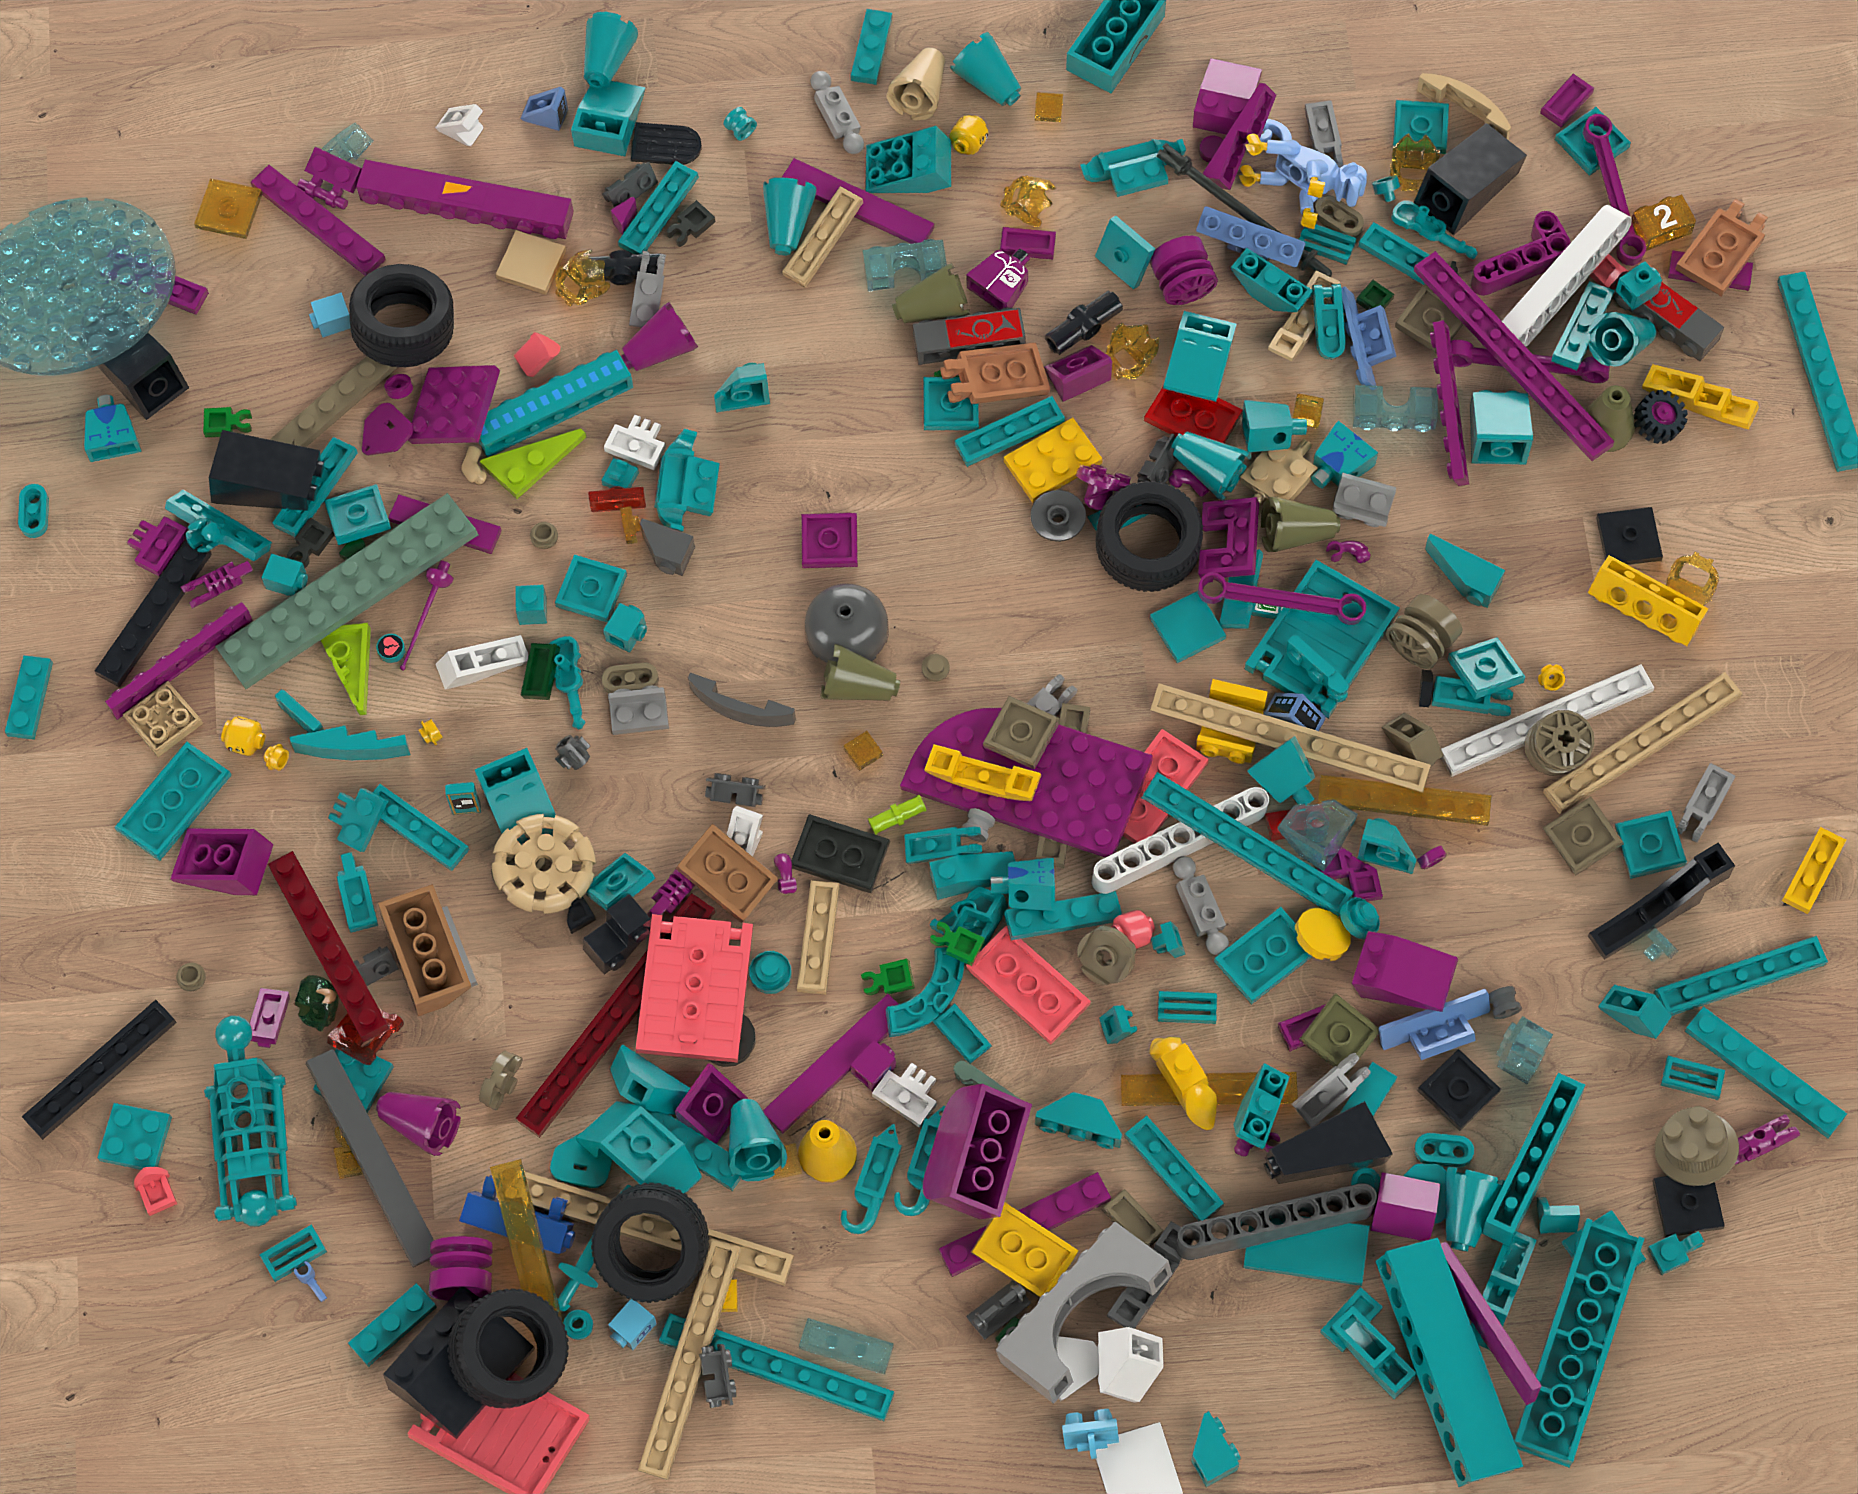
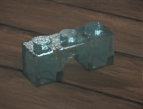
M927 239L920 243H899L896 246H875L868 250H863V263L868 291L894 288V274L904 267L915 269L922 281L947 265L943 240Z
M1355 385L1353 395V427H1360L1364 430L1374 428H1387L1392 431L1415 429L1419 432L1435 430L1438 420L1437 388L1410 387L1408 402L1402 406H1393L1385 401L1383 386Z
M1522 1016L1517 1024L1514 1022L1510 1024L1503 1036L1504 1039L1500 1044L1501 1047L1496 1054L1500 1057L1497 1067L1528 1085L1546 1053L1544 1051L1548 1047L1553 1034Z

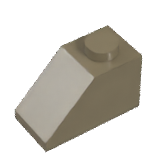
M1406 713L1401 714L1382 726L1384 733L1403 757L1433 766L1435 761L1444 756L1433 729Z

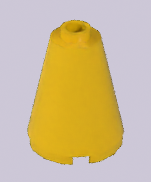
M821 1120L815 1123L804 1135L799 1145L798 1158L802 1169L806 1174L819 1182H835L843 1179L856 1162L857 1148L854 1139L845 1129L829 1120Z

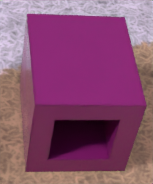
M873 1040L850 1065L851 1074L873 1092L887 1071L890 1070L892 1072L896 1068L894 1051L886 1044L882 1043L879 1045Z

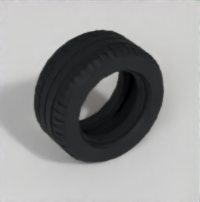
M394 264L375 269L364 276L351 293L349 313L353 341L361 352L380 364L406 368L427 363L441 354L452 339L454 329L452 294L442 279L425 268L410 264ZM397 304L415 305L424 309L429 314L427 319L420 324L405 328L387 326L374 317L383 308Z
M1155 481L1132 483L1116 491L1106 501L1105 506H1103L1096 531V551L1105 571L1110 576H1113L1112 578L1115 581L1117 580L1118 583L1124 584L1123 586L1130 587L1133 590L1136 589L1137 591L1143 590V592L1166 590L1168 587L1171 588L1179 584L1180 581L1182 582L1196 565L1203 539L1202 519L1194 502L1189 497H1186L1184 492L1175 489L1174 486ZM1138 515H1157L1166 519L1176 529L1179 543L1176 549L1167 556L1157 559L1141 558L1132 554L1122 544L1119 536L1122 525Z
M642 1183V1185L637 1184L634 1187L631 1186L627 1190H623L610 1201L595 1224L591 1239V1249L593 1250V1261L596 1264V1269L599 1270L600 1277H603V1281L607 1282L608 1286L613 1288V1291L619 1292L621 1296L624 1295L627 1299L632 1298L636 1302L638 1300L640 1302L647 1301V1303L654 1301L655 1303L660 1300L666 1301L667 1298L671 1299L690 1286L702 1268L709 1248L707 1222L704 1215H702L701 1209H698V1205L693 1202L691 1197H687L688 1195L683 1194L681 1190H677L672 1186L669 1187L666 1184ZM643 1213L659 1215L668 1220L678 1231L682 1244L680 1260L670 1268L660 1271L643 1270L632 1264L623 1253L620 1244V1230L625 1221L632 1216Z
M523 1289L497 1290L470 1304L455 1321V1325L452 1327V1332L449 1335L450 1340H448L449 1366L452 1368L451 1372L455 1375V1380L459 1382L458 1385L463 1388L464 1392L468 1393V1396L473 1397L475 1401H480L481 1404H486L489 1407L493 1406L494 1408L503 1409L525 1405L546 1394L558 1382L568 1361L569 1340L566 1336L567 1330H565L564 1323L562 1324V1318L558 1316L559 1313L554 1311V1307L549 1305L548 1301H544L541 1296H537V1294L530 1293L527 1290L523 1291ZM495 1317L514 1318L522 1322L533 1334L537 1344V1359L532 1371L523 1380L506 1381L493 1375L483 1363L479 1353V1338L484 1326Z

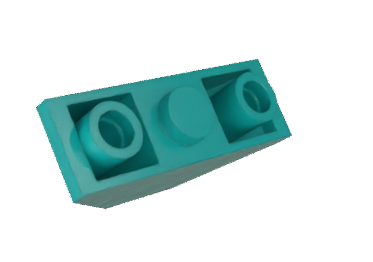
M1248 248L1244 250L1231 266V271L1250 296L1273 311L1298 312L1313 294L1312 289Z
M625 1045L620 1046L610 1068L620 1095L635 1105L642 1106L646 1111L676 1115L675 1110L690 1090L688 1086Z
M1265 1063L1261 1066L1244 1096L1233 1126L1237 1137L1260 1149L1265 1147L1290 1076Z
M1072 1092L1036 1112L1035 1125L1040 1126L1039 1129L1044 1132L1055 1134L1058 1131L1068 1134L1069 1138L1076 1141H1085V1139L1095 1141L1098 1146L1105 1149L1120 1148L1122 1133L1102 1099Z

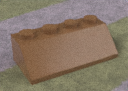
M433 884L378 903L383 924L418 1017L448 1006L471 988L469 978Z

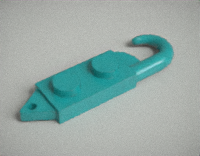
M942 1106L929 1119H924L907 1172L909 1183L914 1188L920 1190L917 1203L912 1207H906L901 1203L900 1193H895V1207L905 1216L919 1215L929 1205L930 1200L925 1198L923 1194V1180L942 1117L939 1114L943 1113L945 1106Z
M895 1124L888 1127L878 1137H873L855 1188V1199L861 1206L867 1208L863 1222L853 1225L847 1219V1211L842 1210L841 1224L845 1230L852 1234L866 1233L873 1227L902 1149V1145L898 1143Z

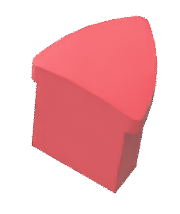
M1608 254L1589 276L1597 284L1614 290L1617 288L1619 278L1629 271Z
M536 332L530 336L531 338L514 355L525 374L529 377H534L550 360H553L559 354L561 348L555 341Z
M145 1167L137 1174L134 1180V1187L136 1191L140 1192L150 1216L177 1204L167 1179L170 1177L166 1169L160 1167Z

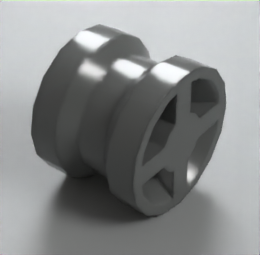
M1513 986L1502 987L1489 993V1001L1493 1004L1495 1019L1508 1018L1522 1010L1521 1004L1515 999L1516 990Z

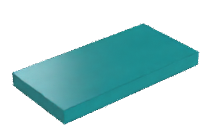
M186 741L114 828L148 854L161 861L232 774L225 767Z
M1277 1218L1270 1220V1222L1274 1225L1283 1224V1222ZM1348 1223L1246 1247L1243 1268L1362 1286L1369 1226ZM1249 1226L1248 1232L1254 1231V1228Z

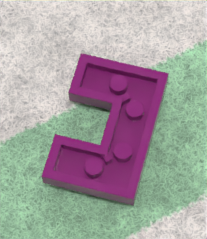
M1257 497L1203 502L1202 525L1204 532L1228 529L1227 548L1200 550L1198 571L1200 578L1208 573H1218L1224 578L1255 575L1259 501Z

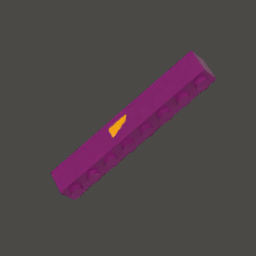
M366 159L356 186L360 200L371 205L378 203L388 205L397 210L404 208L424 215L428 213L440 215L445 219H462L471 224L483 223L492 225L497 229L509 228L527 234H540L549 239H566L574 213L571 198Z

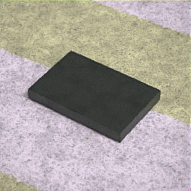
M809 814L791 860L792 869L872 893L890 844V839Z

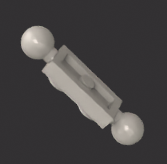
M825 71L815 72L810 79L811 86L816 91L814 100L834 138L844 137L843 147L849 154L860 153L864 147V140L858 134L861 126L840 86L830 88V75Z
M1186 856L1179 857L1173 865L1175 875L1183 879L1177 883V891L1197 937L1207 934V950L1213 955H1219L1229 947L1228 938L1223 933L1218 932L1224 929L1226 923L1205 875L1195 877V862Z

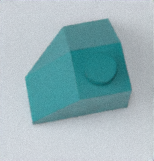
M752 362L736 367L714 395L716 413L770 404L764 363L757 364Z
M1367 819L1357 859L1413 874L1417 859L1397 827L1384 819Z

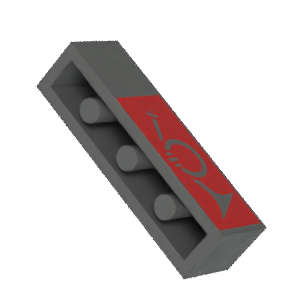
M1663 282L1657 295L1634 310L1628 306L1617 292H1615L1613 298L1622 309L1631 311L1637 317L1650 320L1665 340L1672 341L1682 348L1686 355L1694 357L1698 361H1701L1716 345L1724 330V326Z
M1003 308L989 313L976 312L962 317L949 316L946 319L935 321L922 320L919 323L913 324V337L918 365L957 359L961 351L1026 344L1020 308Z

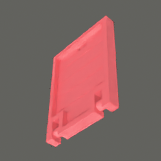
M652 914L636 1053L738 1063L753 924L743 923L742 929L731 928V922L676 916H674L673 922H665L662 915ZM661 933L672 934L671 940L660 939ZM730 939L741 940L740 946L729 945Z
M514 1373L508 1381H520L524 1378ZM547 1392L538 1399L519 1407L503 1409L486 1405L457 1439L420 1413L423 1420L419 1427L413 1424L408 1432V1436L415 1442L508 1494H544L590 1418L587 1413ZM433 1426L440 1429L436 1436L430 1434Z

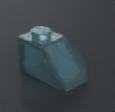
M1334 799L1322 801V804L1294 805L1279 824L1278 830L1301 858L1324 872L1339 852L1358 814Z

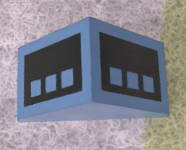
M557 87L530 96L520 119L528 123L560 131L568 111L565 90L562 87Z
M1275 693L1263 714L1316 731L1320 730L1326 719L1325 715L1303 694Z

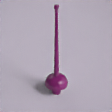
M440 560L437 569H427L426 578L433 586L404 662L400 666L402 671L406 669L405 665L438 588H446L454 580L447 573L450 564L446 561Z

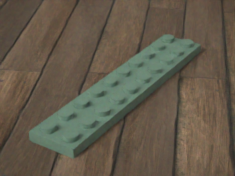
M447 493L215 647L243 687L248 689L478 536V533Z

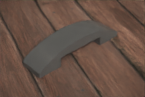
M689 673L688 681L692 692L709 708L727 718L744 724L762 727L794 725L796 721L794 708L768 700L765 709L718 694L716 681Z
M1170 1221L1155 1243L1153 1249L1169 1261L1172 1271L1171 1277L1183 1260L1176 1250L1177 1237L1181 1227ZM1194 1239L1184 1240V1243L1190 1246L1194 1242ZM1171 1277L1153 1296L1141 1289L1127 1287L1121 1293L1107 1314V1317L1124 1328L1130 1327L1135 1329L1155 1303Z

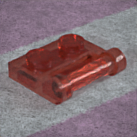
M380 1009L390 1029L374 1037L367 1047H361L364 1042L347 1013L328 1035L327 1043L359 1062L371 1065L376 1059V1053L394 1032H398L403 1027L404 1022L398 1015L388 1014Z

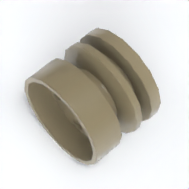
M1419 594L1405 608V615L1398 616L1395 623L1391 624L1386 633L1393 648L1403 658L1420 668L1431 669L1435 666L1437 660L1444 655V648L1451 647L1462 634L1463 629L1458 618L1447 606L1429 595Z
M1557 710L1537 721L1528 730L1524 741L1525 754L1530 764L1539 772L1549 776L1563 775L1582 765L1591 756L1594 747V732L1589 722L1580 714L1570 710ZM1562 735L1563 740L1567 741V744L1565 746H1562V741L1558 740V738Z

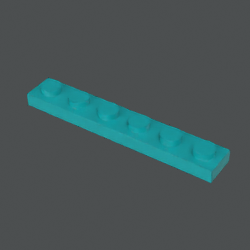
M1704 1006L1686 1027L1685 1032L1826 1138L1829 1139L1846 1117L1847 1113Z

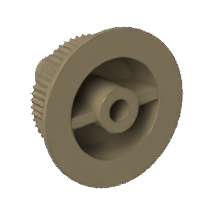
M1695 1106L1674 1113L1660 1130L1655 1142V1155L1662 1171L1671 1179L1691 1186L1707 1185L1720 1180L1733 1168L1739 1154L1738 1138L1732 1126L1726 1120L1702 1106Z

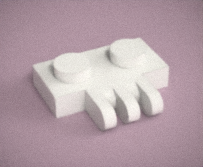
M634 415L628 429L615 424L604 445V451L655 470L666 448L664 442L656 440L661 424L655 422L649 431L651 420L645 418L641 426L638 427L641 417L638 415Z
M913 1063L909 1065L901 1078L888 1070L872 1092V1097L921 1128L924 1119L928 1118L937 1106V1101L927 1095L936 1082V1078L930 1076L925 1084L921 1083L927 1072L921 1069L915 1078L912 1077L917 1069V1066Z

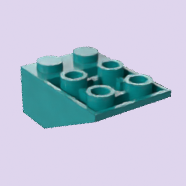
M610 81L608 86L601 88L589 86L578 106L571 128L574 147L626 156L646 90L645 87Z
M937 126L866 145V192L930 193L951 187V140Z
M1184 311L1163 389L1216 402L1237 324Z
M528 748L475 769L478 782L501 834L507 828L510 830L516 826V821L530 815L544 814V817L555 818L556 813ZM543 828L542 834H550L553 837V829ZM525 834L517 838L521 845L529 840Z

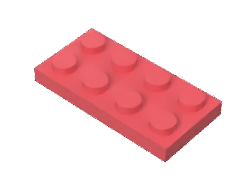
M1161 729L1145 751V753L1153 755V761L1123 833V837L1134 844L1156 834L1169 817V814L1141 798L1154 775L1158 772L1184 789L1189 790L1209 761L1208 758Z
M1007 926L979 952L972 966L966 965V969L1050 1045L1091 1004V1001L1022 939L1011 940Z

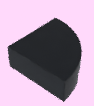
M1422 669L1419 707L1429 708L1433 690L1432 670Z
M584 897L574 900L568 911L567 924L571 934L596 920Z

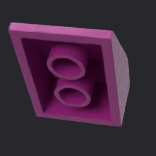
M1211 58L1195 105L1193 128L1227 135L1259 85L1262 69Z
M188 828L170 880L231 895L257 896L274 844L255 829Z
M1368 931L1352 985L1361 998L1443 1012L1458 958L1398 936Z

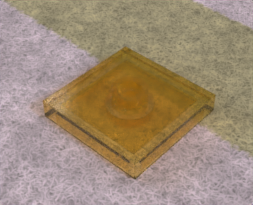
M210 178L194 223L195 228L247 239L263 194L262 190Z

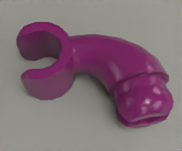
M1331 541L1326 549V552L1331 550L1338 551V553L1331 556L1332 562H1338L1342 558L1343 552L1351 553L1356 557L1358 563L1367 562L1371 556L1368 547L1359 541H1344L1341 543Z
M786 853L778 854L774 858V865L780 871L782 878L778 879V891L783 894L795 893L797 891V884L795 878H792L791 858Z
M1270 1132L1267 1142L1269 1140L1280 1142V1137L1278 1134ZM1238 1138L1234 1151L1236 1154L1246 1157L1254 1145ZM1266 1142L1264 1149L1266 1152H1269L1273 1147L1269 1146Z

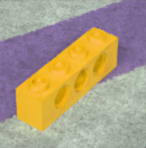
M1610 555L1600 567L1588 591L1598 601L1615 607L1622 614L1641 621L1648 628L1657 630L1667 635L1672 641L1688 646L1709 609Z

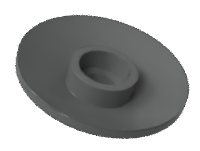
M1053 490L1044 493L1034 502L1031 509L1033 528L1040 536L1050 541L1061 542L1072 539L1081 532L1086 521V511L1081 500L1074 494L1063 490ZM1056 517H1060L1063 519V521L1057 523L1054 522L1053 519Z

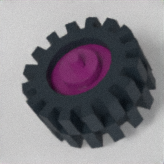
M1658 390L1656 393L1654 391L1650 392L1634 410L1633 416L1637 420L1634 426L1635 428L1641 427L1638 433L1640 435L1643 433L1647 434L1645 438L1647 441L1654 438L1653 443L1658 444L1660 441H1662V444L1667 443L1669 440H1673L1687 423L1688 419L1685 418L1688 415L1687 410H1682L1685 404L1683 402L1678 404L1677 400L1679 397L1677 395L1671 398L1672 392L1667 391L1664 395L1663 390Z

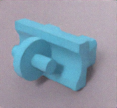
M1100 1409L1094 1412L1095 1421L1083 1422L1082 1414L1078 1412L1067 1414L1065 1425H1062L1065 1449L1077 1448L1078 1452L1090 1450L1091 1459H1096L1097 1449L1108 1448L1107 1444L1119 1443L1116 1418L1113 1419L1109 1409Z

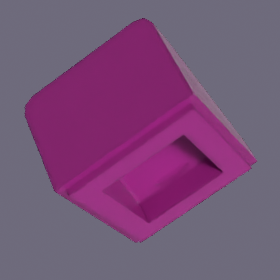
M634 197L611 209L613 224L622 235L638 213Z

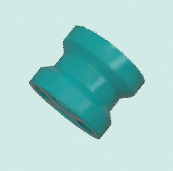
M737 107L726 116L723 125L726 129L734 132V137L737 140L742 141L754 132L757 121L752 117H748L747 111L743 107Z

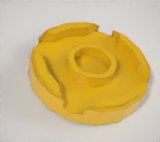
M1321 908L1309 909L1302 913L1295 924V930H1297L1298 934L1296 939L1305 952L1316 959L1323 960L1327 958L1330 961H1335L1346 953L1351 944V934L1344 927L1341 918L1331 911Z

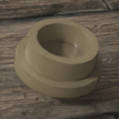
M540 522L531 530V542L539 549L551 548L558 540L557 529L550 523Z
M932 654L924 659L922 673L928 680L938 682L945 679L949 674L950 665L944 656Z
M187 963L178 970L176 975L177 983L185 991H196L204 985L206 973L199 964Z

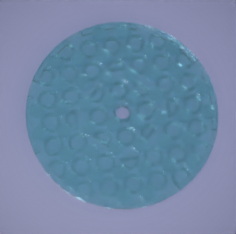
M87 197L63 200L33 210L28 213L30 217L16 225L11 223L0 231V365L13 371L39 376H55L80 372L103 364L122 354L141 340L161 317L172 295L176 273L175 259L166 235L153 218L144 211L125 202L107 198L104 201H89ZM74 283L75 287L64 288L66 284Z

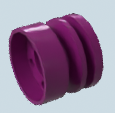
M1194 235L1181 236L1163 243L1154 250L1149 263L1157 280H1160L1159 287L1167 304L1184 305L1194 302L1209 294L1217 286L1218 278L1213 271L1212 264L1207 260L1208 254L1200 237Z
M452 1236L436 1239L430 1243V1252L433 1254L430 1257V1264L438 1268V1270H434L429 1274V1295L431 1297L449 1301L460 1287L467 1288L480 1298L492 1293V1273L483 1270L492 1265L493 1260L489 1256L493 1253L492 1242L478 1237Z

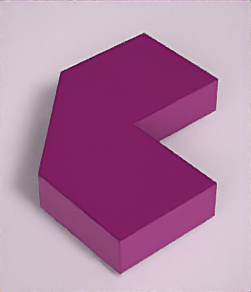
M1344 848L1314 853L1318 871L1333 880L1348 878L1350 889L1353 891L1352 898H1362L1367 902L1383 898L1376 868L1360 861Z

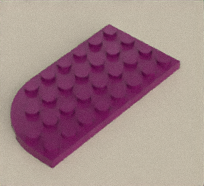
M981 708L958 714L932 730L913 754L900 784L901 790L967 812L971 808L980 809L993 816L997 822L1106 858L1117 851L1152 764L1153 755L1058 725L1036 768L1032 769L983 746V742L1002 708ZM933 745L961 752L962 756L1013 769V766L1041 773L1033 800H1014L980 793L952 784L925 772L924 769Z

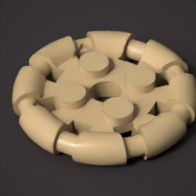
M535 814L516 821V826L510 830L507 828L502 833L493 851L495 862L492 863V873L499 891L503 890L508 896L507 900L528 912L537 910L544 911V914H549L569 908L574 900L577 898L581 899L585 895L595 875L592 873V867L596 864L590 840L579 832L580 827L561 816L555 815V818L544 817V814ZM542 829H553V837L550 834H542ZM525 834L529 840L521 845L517 838ZM571 839L575 846L569 850L564 843ZM507 857L515 858V866L506 864ZM545 857L551 861L552 866L549 870L540 871L536 868L535 864L540 858ZM573 864H581V871L573 872ZM517 879H519V881L523 885L521 888L516 889L515 886L512 884ZM567 884L570 890L563 894L559 889ZM535 891L546 892L545 900L534 899Z

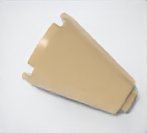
M934 48L923 49L889 84L887 99L890 106L897 113L903 115L905 112L912 115L910 119L926 120L933 116L938 107L945 66V58L939 50Z

